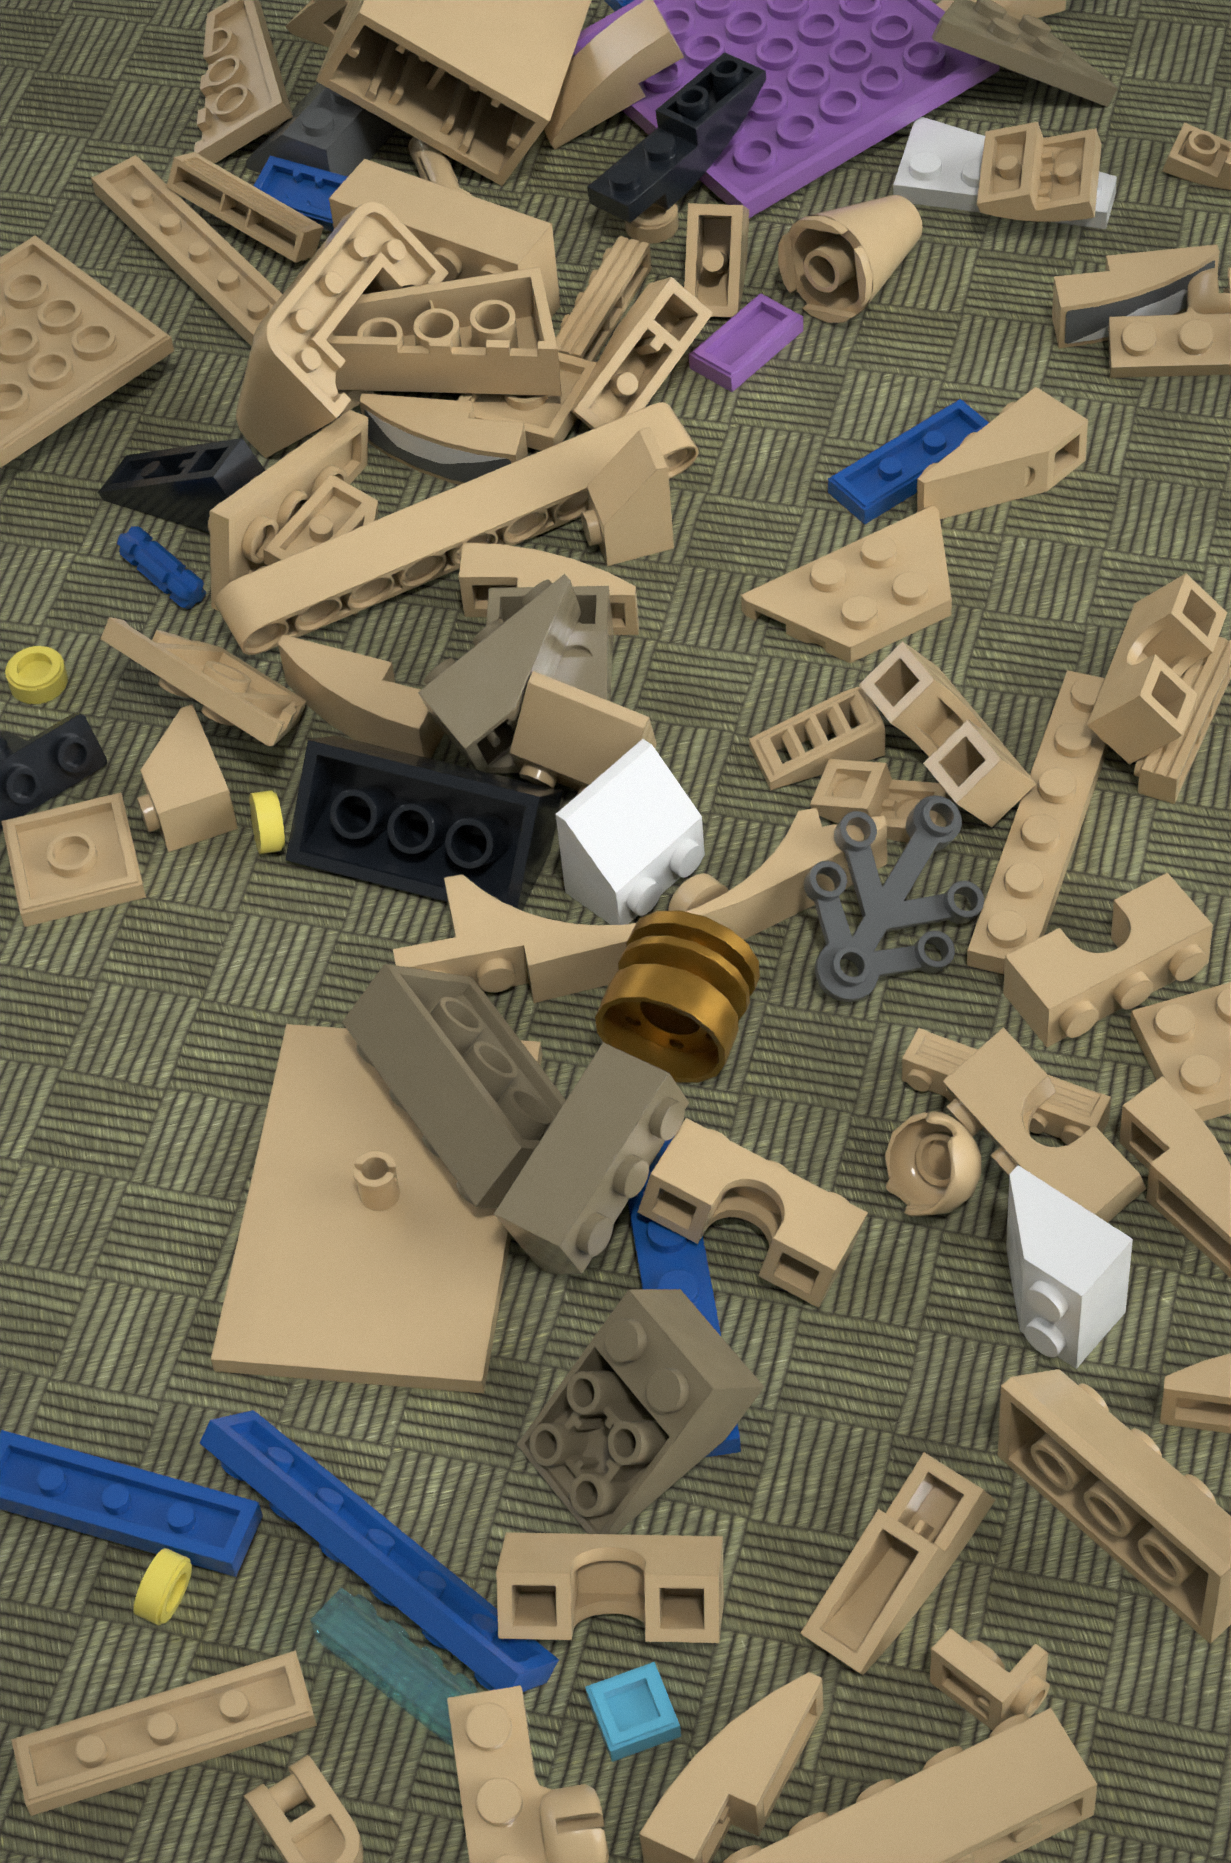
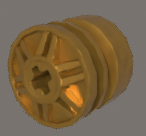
M680 910L653 912L640 918L631 931L626 943L627 947L618 962L619 971L616 972L609 983L596 1013L597 1033L605 1044L669 1072L675 1082L699 1083L716 1077L727 1062L739 1031L738 1022L747 1011L750 996L754 992L760 978L759 960L749 944L735 932L708 917Z

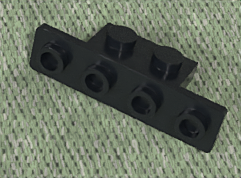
M75 712L29 740H25L8 731L3 733L0 731V829L3 828L1 821L27 814L107 764V758L83 714Z

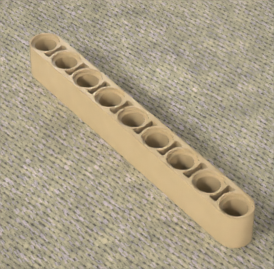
M663 402L652 404L237 578L220 590L215 598V605L243 653L256 655L278 646V641L282 635L295 638L301 637L460 569L463 542L514 546L581 517V512L589 510L587 485L640 429L651 427L668 465L669 479L682 473L692 465L699 454L698 447L669 404Z

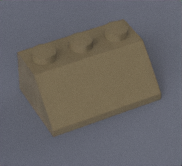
M602 1043L494 1213L540 1269L550 1274H583L593 1256L600 1254L607 1246L612 1235L614 1222L629 1198L635 1197L644 1187L649 1174V1166L664 1142L673 1138L683 1123L685 1109L689 1101L670 1073L605 1043Z

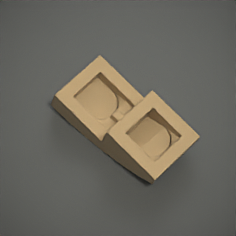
M829 759L810 806L811 809L817 808L819 816L837 824L845 815L853 811L864 812L870 817L884 815L887 823V839L908 843L910 837L906 831V819L911 810L923 798L937 795L945 797L953 803L955 802L940 783L893 780L887 763ZM930 811L929 814L932 822L937 826L945 827V819L939 813Z

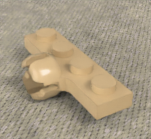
M1228 267L1229 288L1224 289L1223 293H1219L1217 268L1202 271L1194 276L1187 287V311L1179 315L1109 317L1110 378L1231 375V268Z
M521 1685L447 1698L469 1862L608 1863V1845L605 1831L602 1829L604 1827L602 1807L595 1789L587 1784L549 1789L539 1785L536 1779Z

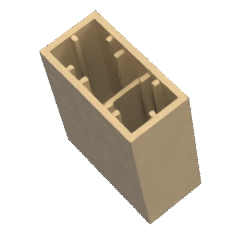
M349 0L316 82L503 186L550 121L592 0Z

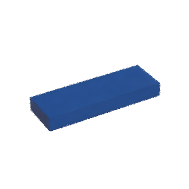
M959 399L828 478V493L865 525L916 494L917 479L929 465L941 461L959 447L965 437L972 432H978L989 422Z

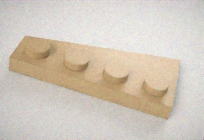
M229 0L209 12L206 19L203 58L208 63V70L206 74L201 76L200 90L205 96V107L198 110L197 126L202 131V139L195 142L194 152L215 164L261 135L274 132L286 120L293 117L260 1Z

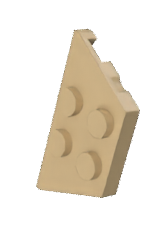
M932 505L742 594V612L746 617L755 621L761 614H764L786 624V635L804 643L817 644L823 647L826 653L848 663L861 659L951 616L952 598L939 510L935 505Z
M109 617L101 636V640L159 676L158 684L166 691L184 698L192 697L203 704L201 711L208 718L224 725H236L267 746H274L299 722L307 703L305 699L222 647L185 639L161 630H156L151 640L130 627L125 620Z

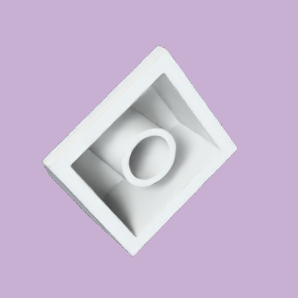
M644 739L639 741L556 813L565 893L610 925L629 924L638 915L643 916L656 905L661 894L680 877L685 878L691 875L705 856L701 814L653 745Z
M1018 1165L1009 1175L1006 1251L1020 1332L1025 1334L1028 1342L1043 1355L1048 1357L1058 1356L1077 1369L1126 1313L1133 1239Z

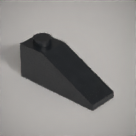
M243 438L126 455L98 491V494L106 502L209 532L208 520L210 510L245 486L254 477L263 473L265 469Z

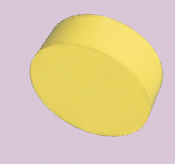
M33 646L17 652L6 665L5 674L12 695L17 700L27 704H41L55 699L64 691L68 683V675L62 656L56 650L49 647Z
M273 790L250 793L251 821L259 854L282 851V848L285 846V835L277 794Z
M163 1548L155 1556L144 1574L135 1597L133 1611L136 1616L156 1625L166 1623L172 1617L189 1584L192 1572L190 1559L167 1548Z

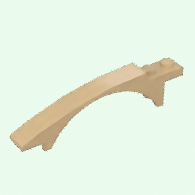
M817 808L798 811L787 835L760 868L742 883L723 895L685 912L708 917L730 928L744 940L815 905L814 901L807 896L804 890V879L809 871L821 861H832L843 868L847 876L845 888L847 889L853 885L845 853L836 845L834 840V830L838 824L822 827ZM884 815L871 817L877 827L876 838L871 844L877 870L887 864V823ZM855 825L846 826L847 833L853 840L864 841V834L859 827ZM462 874L444 878L455 937L393 949L396 966L473 977L483 992H500L512 986L529 983L533 1003L609 985L616 972L619 971V959L627 947L626 943L636 923L625 925H586L543 918L501 902L480 889ZM824 874L816 875V881L823 890H834V883L830 877Z

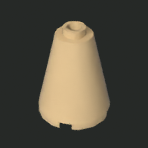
M890 195L799 219L792 225L789 232L782 236L779 243L778 266L784 285L790 294L797 290L807 303L802 308L810 316L824 322L842 323L857 316L866 308L920 239L923 227L918 210L908 199L899 195Z

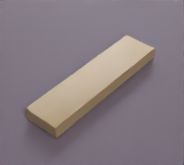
M295 1650L11 1739L25 1804L30 1815L33 1816L317 1726Z

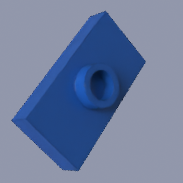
M270 156L253 186L322 225L324 230L333 232L334 226L329 198L347 179V176Z

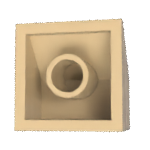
M533 671L527 684L510 755L515 765L522 768L519 776L523 779L552 789L557 782L577 790L578 795L642 739L652 744L654 748L657 743L648 716Z

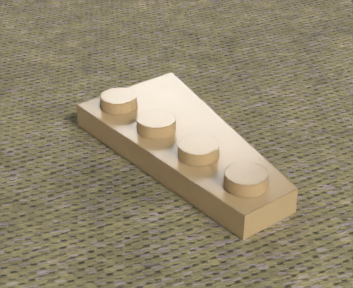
M352 410L347 411L210 510L208 530L210 532L211 608L218 611L215 605V598L228 583L268 566L264 564L263 549L330 474L351 484L368 465L367 416Z

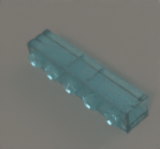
M341 1587L310 1619L316 1640L454 1749L447 1698L477 1693L476 1686L465 1675L458 1672L454 1676L445 1669L443 1661L433 1650L426 1646L420 1649L409 1641L408 1633L397 1622L390 1620L386 1623L377 1616L376 1609L365 1597L360 1594L353 1597Z

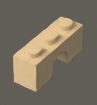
M1187 573L1134 603L1087 723V726L1129 765L1183 736L1198 694L1180 676L1197 661L1213 653L1227 612Z
M903 641L859 684L887 720L910 737L928 755L929 758L923 764L954 802L989 826L993 827L1036 785L1035 781L940 668Z
M1166 873L1114 900L1111 940L1118 947L1117 949L1105 953H1093L1082 950L1074 945L1065 933L1058 928L1005 955L1003 994L1043 1044L1049 1047L1066 1037L1075 1038L1083 1035L1097 1021L1122 1008L1132 1009L1140 1005L1151 993L1176 980L1185 981L1194 977L1209 962L1213 924L1175 880Z
M1004 1027L943 1080L949 1093L954 1098L946 1106L947 1110L968 1129L972 1136H975L982 1129L998 1146V1149L990 1156L1008 1177L1019 1165L1107 1223L1146 1190L1139 1172L1095 1125L1076 1141L1061 1147L1045 1146L1031 1138L1030 1123L1035 1111L1056 1090L1046 1072Z
M688 1118L684 1120L679 1131L651 1172L638 1213L697 1244L707 1228L719 1219L735 1217L755 1224L762 1230L769 1242V1250L758 1276L818 1308L850 1255L868 1212L849 1203L843 1196L834 1192H828L789 1172L780 1163L766 1160L730 1141L722 1133L713 1129H707Z
M506 1532L496 1570L498 1639L572 1640L574 1628L580 1621L600 1614H623L635 1617L645 1624V1642L719 1643L724 1605L723 1536Z

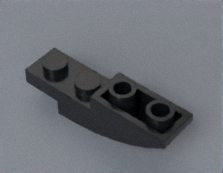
M724 52L655 110L658 128L587 186L590 204L629 223L635 220L653 203L669 210L706 173L737 132L766 81V70Z

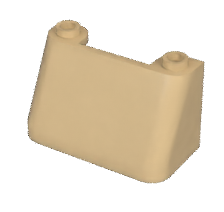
M374 201L365 202L349 212L262 319L255 331L237 404L236 420L239 430L244 437L265 458L336 420L351 401L344 392L338 393L335 384L336 371L341 368L346 360L326 339L362 294L439 283L449 273L398 217L383 204Z

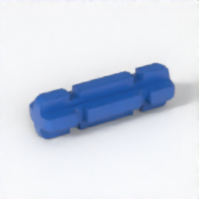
M131 526L127 533L119 535L117 544L120 546V555L130 564L137 566L136 569L166 594H171L170 598L181 608L191 609L196 602L203 601L206 595V591L203 589V580L191 570L185 569L186 566L159 542L152 541L153 537L138 526Z

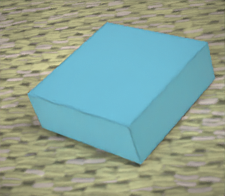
M655 1662L585 1687L588 1702L612 1762L681 1737L680 1724Z

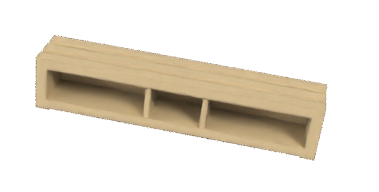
M195 152L174 157L166 186L168 189L295 263L314 256L323 231L322 225Z
M620 236L612 248L606 249L601 266L598 270L592 271L586 290L579 292L571 314H566L562 320L561 330L555 337L559 353L593 362L596 360L652 269L650 243L639 242V240Z
M1218 637L1213 653L1197 661L1180 676L1198 695L1183 736L1137 760L1134 776L1139 777V794L1175 804L1231 679V640L1228 641L1226 638Z
M918 1028L902 1058V1081L908 1083L915 1090L922 1092L931 1091L945 1096L952 1102L954 1098L949 1093L943 1080L978 1049ZM1048 1075L1056 1092L1035 1111L1031 1119L1030 1131L1038 1134L1044 1132L1058 1137L1067 1145L1076 1141L1093 1125L1103 1134L1110 1118L1111 1096L1100 1094Z

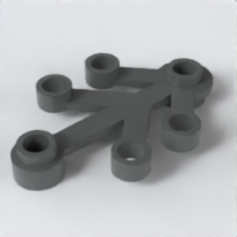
M937 795L923 798L911 810L906 819V831L910 840L883 885L881 884L871 849V844L877 835V827L874 820L864 812L853 811L845 815L836 826L834 840L836 845L845 853L863 918L853 935H851L839 898L847 885L846 873L835 862L821 861L817 863L804 879V890L807 896L815 903L826 947L817 956L815 975L820 988L829 997L842 1002H855L866 997L875 988L880 977L918 970L927 974H936L953 960L955 955L954 944L948 935L940 931L925 933L913 946L874 951L887 931L947 920L956 924H965L970 922L982 910L984 905L983 893L977 885L969 881L954 883L944 894L904 901L933 851H939L947 847L960 832L962 826L961 814L951 800ZM930 811L939 813L945 819L947 826L940 827L934 824L930 818ZM855 825L859 827L864 834V841L853 840L848 835L846 826ZM824 874L830 877L834 883V890H823L816 881V875ZM954 894L965 896L970 902L971 910L964 911L958 908L954 902ZM924 945H935L941 952V961L931 960L925 953ZM847 959L851 961L858 969V976L851 977L846 975L841 970L840 960Z

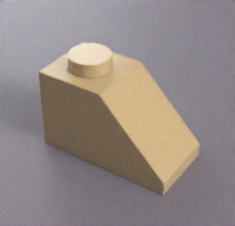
M688 203L684 288L713 312L711 317L732 318L740 311L747 267L750 210L744 205Z
M651 427L638 430L587 485L589 510L581 512L583 530L590 546L599 545L607 566L674 549L668 465Z
M191 704L182 707L140 771L147 794L137 797L138 806L148 833L159 829L168 852L238 829L229 789L194 706Z

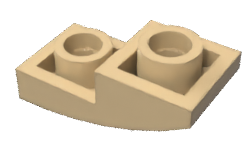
M1184 122L1162 171L1194 183L1231 190V142Z

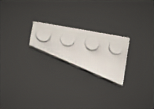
M925 117L915 120L893 184V195L902 196L912 204L979 212L977 197L985 136ZM1099 171L1095 218L1055 223L1106 229L1116 194L1117 177Z

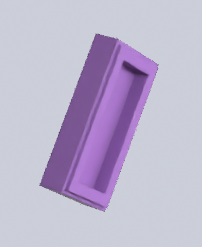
M760 293L689 354L690 369L733 392L804 331L803 316Z

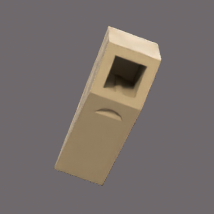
M1034 387L1017 402L1007 404L999 416L978 432L970 433L961 442L959 447L938 463L929 465L922 472L921 476L917 479V512L935 505L939 510L940 519L1047 492L1086 461L1088 419L1039 388Z

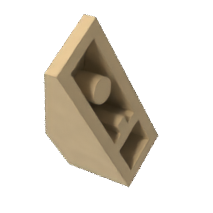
M672 277L649 283L615 329L570 412L589 428L595 429L645 408L713 315V312Z

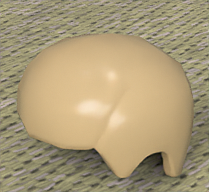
M923 1112L909 1117L892 1132L885 1153L889 1179L886 1189L888 1192L899 1197L907 1205L904 1213L911 1217L945 1214L954 1211L973 1196L981 1177L982 1155L976 1141L968 1129L958 1120L943 1112Z

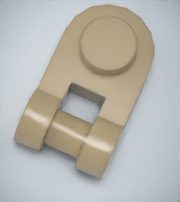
M309 1755L288 1767L290 1775L267 1789L262 1783L243 1795L256 1822L269 1837L285 1863H363V1844L355 1822ZM304 1801H307L313 1807L292 1822H289L285 1816V1813Z

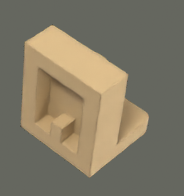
M950 1628L931 1648L930 1683L993 1731L1000 1723L1015 1715L1027 1714L1031 1717L1040 1707L1050 1688V1684L1046 1682L1049 1653L1035 1644L1015 1667L1008 1672L1005 1670V1666L999 1656L991 1648L977 1640H972L969 1643Z

